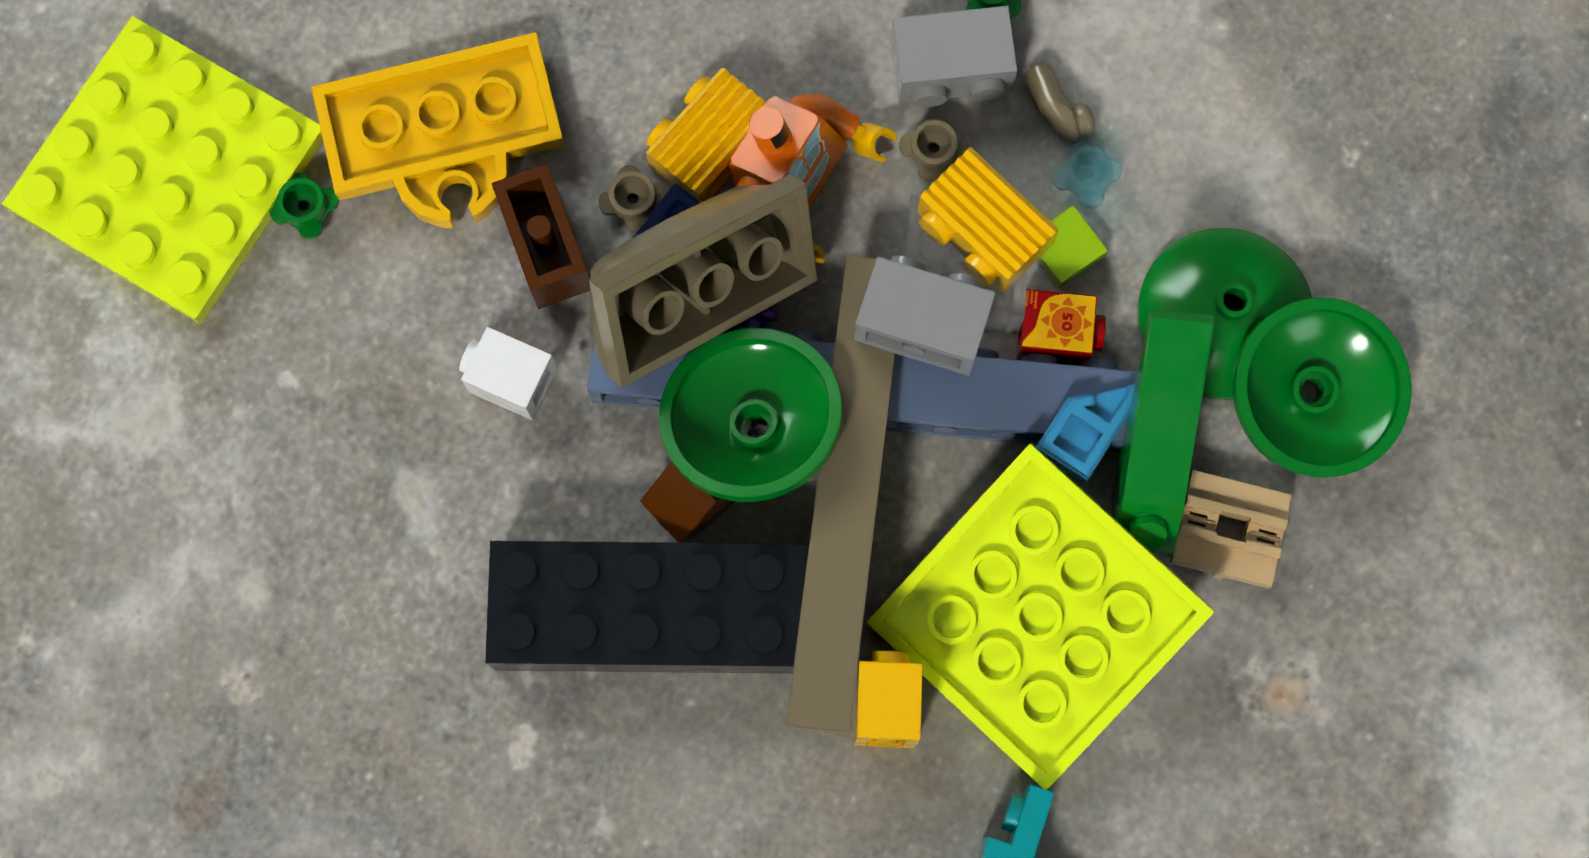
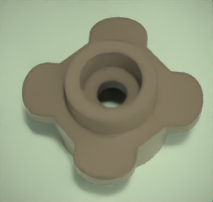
M941 115L929 116L913 133H905L899 142L901 154L911 157L919 168V177L926 182L936 181L942 171L955 163L958 157L962 156L968 149L964 141L958 140L956 132L949 125L948 120ZM936 144L939 150L936 153H931L928 150V146Z
M627 165L619 169L617 176L609 186V191L603 192L600 195L598 203L603 214L617 216L625 222L626 228L630 232L640 233L648 228V218L656 207L666 204L668 194L663 184L652 183L651 179L644 173H641L639 168ZM632 194L639 197L638 202L635 204L628 202V197Z

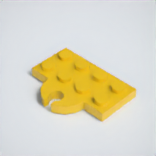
M536 32L311 86L333 187L339 201L396 187L406 208L421 221L441 228L454 229V217L451 211L442 204V195L449 186L461 183L472 188L473 195L468 207L477 223L486 218L498 206L491 183L509 177V159L565 146Z

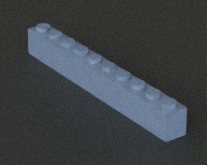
M736 325L729 329L728 332L756 327ZM788 332V334L800 338L816 349L832 369L835 343L822 342V336L813 332ZM592 344L587 386L592 403L659 409L663 391L671 374L679 363L693 350L621 388L608 377L595 354L594 345ZM978 348L970 376L895 354L886 431L1020 444L1032 443L1037 445L1068 397L1125 388L1127 385L1135 384L1137 371L1117 370V363L1103 359L1083 360L1081 366L1058 364L1057 357L1040 353L1025 354L1022 356V360L1000 359L997 351ZM1128 418L1106 452L1121 453Z

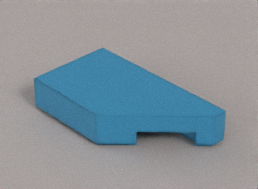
M1135 384L1096 394L1088 393L1068 397L1036 448L1060 469L1085 484L1128 418Z

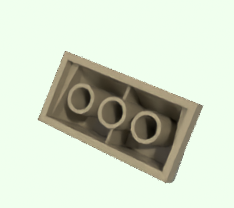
M789 174L770 185L737 186L653 226L601 257L593 265L590 272V325L595 354L608 377L621 388H624L816 282L817 273L806 183Z

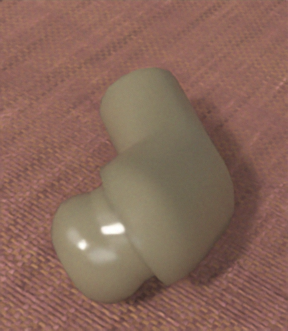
M1044 63L1037 64L1026 72L1025 81L1037 108L1061 139L1070 142L1079 141V136H1086L1094 131L1095 120L1090 107L1080 104L1072 109L1070 108L1050 65Z

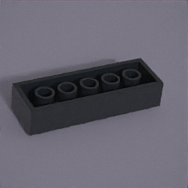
M490 541L485 663L495 671L793 674L809 544Z

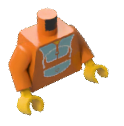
M824 94L795 95L789 102L780 97L772 96L768 98L763 108L755 111L751 116L749 130L731 157L729 166L735 187L743 185H770L789 174L794 175L806 183L808 205L810 208L848 147L845 141L850 138L852 139L853 149L858 155L879 162H886L887 159L876 153V140L881 136L897 142V135L892 129L873 123L860 124L859 115ZM813 245L815 262L824 263L825 254L822 248L818 245Z

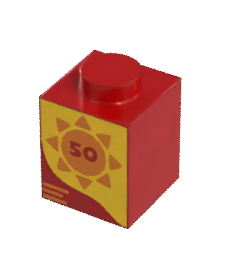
M1026 289L1020 303L1016 360H1022V356L1025 354L1040 353L1057 357L1058 364L1081 366L1083 360L1091 358L1093 350L1102 351L1106 317L1104 315H1096L1097 296Z

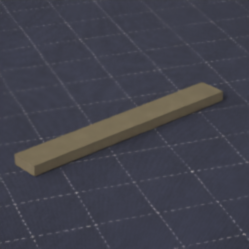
M846 255L832 371L837 379L843 401V423L836 447L818 473L786 723L787 730L849 737L895 357V353L853 341L856 320L877 258Z

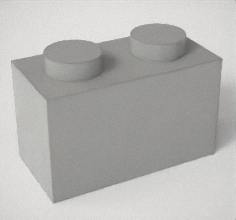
M1008 6L893 18L891 46L899 104L913 102V105L916 107L929 108L944 104L948 100L947 98L970 96L973 101L984 102L998 99L1005 92L1013 90L1017 75V64Z
M895 255L891 257V260L877 256L856 320L853 341L970 376L996 292L984 289L985 285L983 282L969 275L953 273L948 278L928 272L923 263L910 257Z

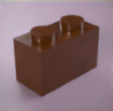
M546 163L491 183L538 309L590 291V278L548 164Z

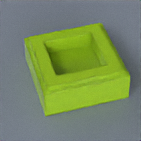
M1074 205L1051 220L1059 229L1054 244L1038 259V262L1058 288H1061L1104 258L1108 252Z

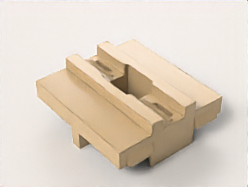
M1192 470L1189 475L1185 506L1174 554H1168L1171 557L1169 564L1212 574L1213 578L1217 579L1224 577L1270 589L1275 581L1278 560L1281 556V544L1288 524L1292 495ZM1226 517L1237 520V523L1244 524L1240 541L1217 535L1216 529L1219 518Z

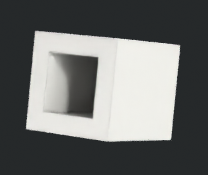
M486 327L480 341L473 339L468 344L459 366V371L464 373L461 381L469 393L532 421L558 369L551 354L489 327Z

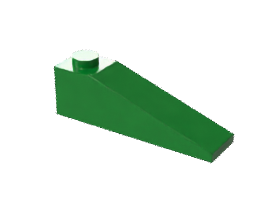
M1150 309L1111 498L1112 517L1152 552L1174 554L1185 506L1213 334L1214 316Z

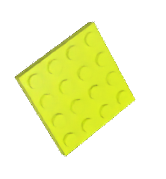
M131 16L9 192L2 205L10 212L201 325L271 221L270 210L277 201V195L281 187L290 181L295 173H303L323 143L320 125L312 119L136 17Z
M1030 443L866 623L896 651L909 653V663H922V675L1034 781L1047 790L1211 617L1215 610L1046 455L1038 450L1034 444Z

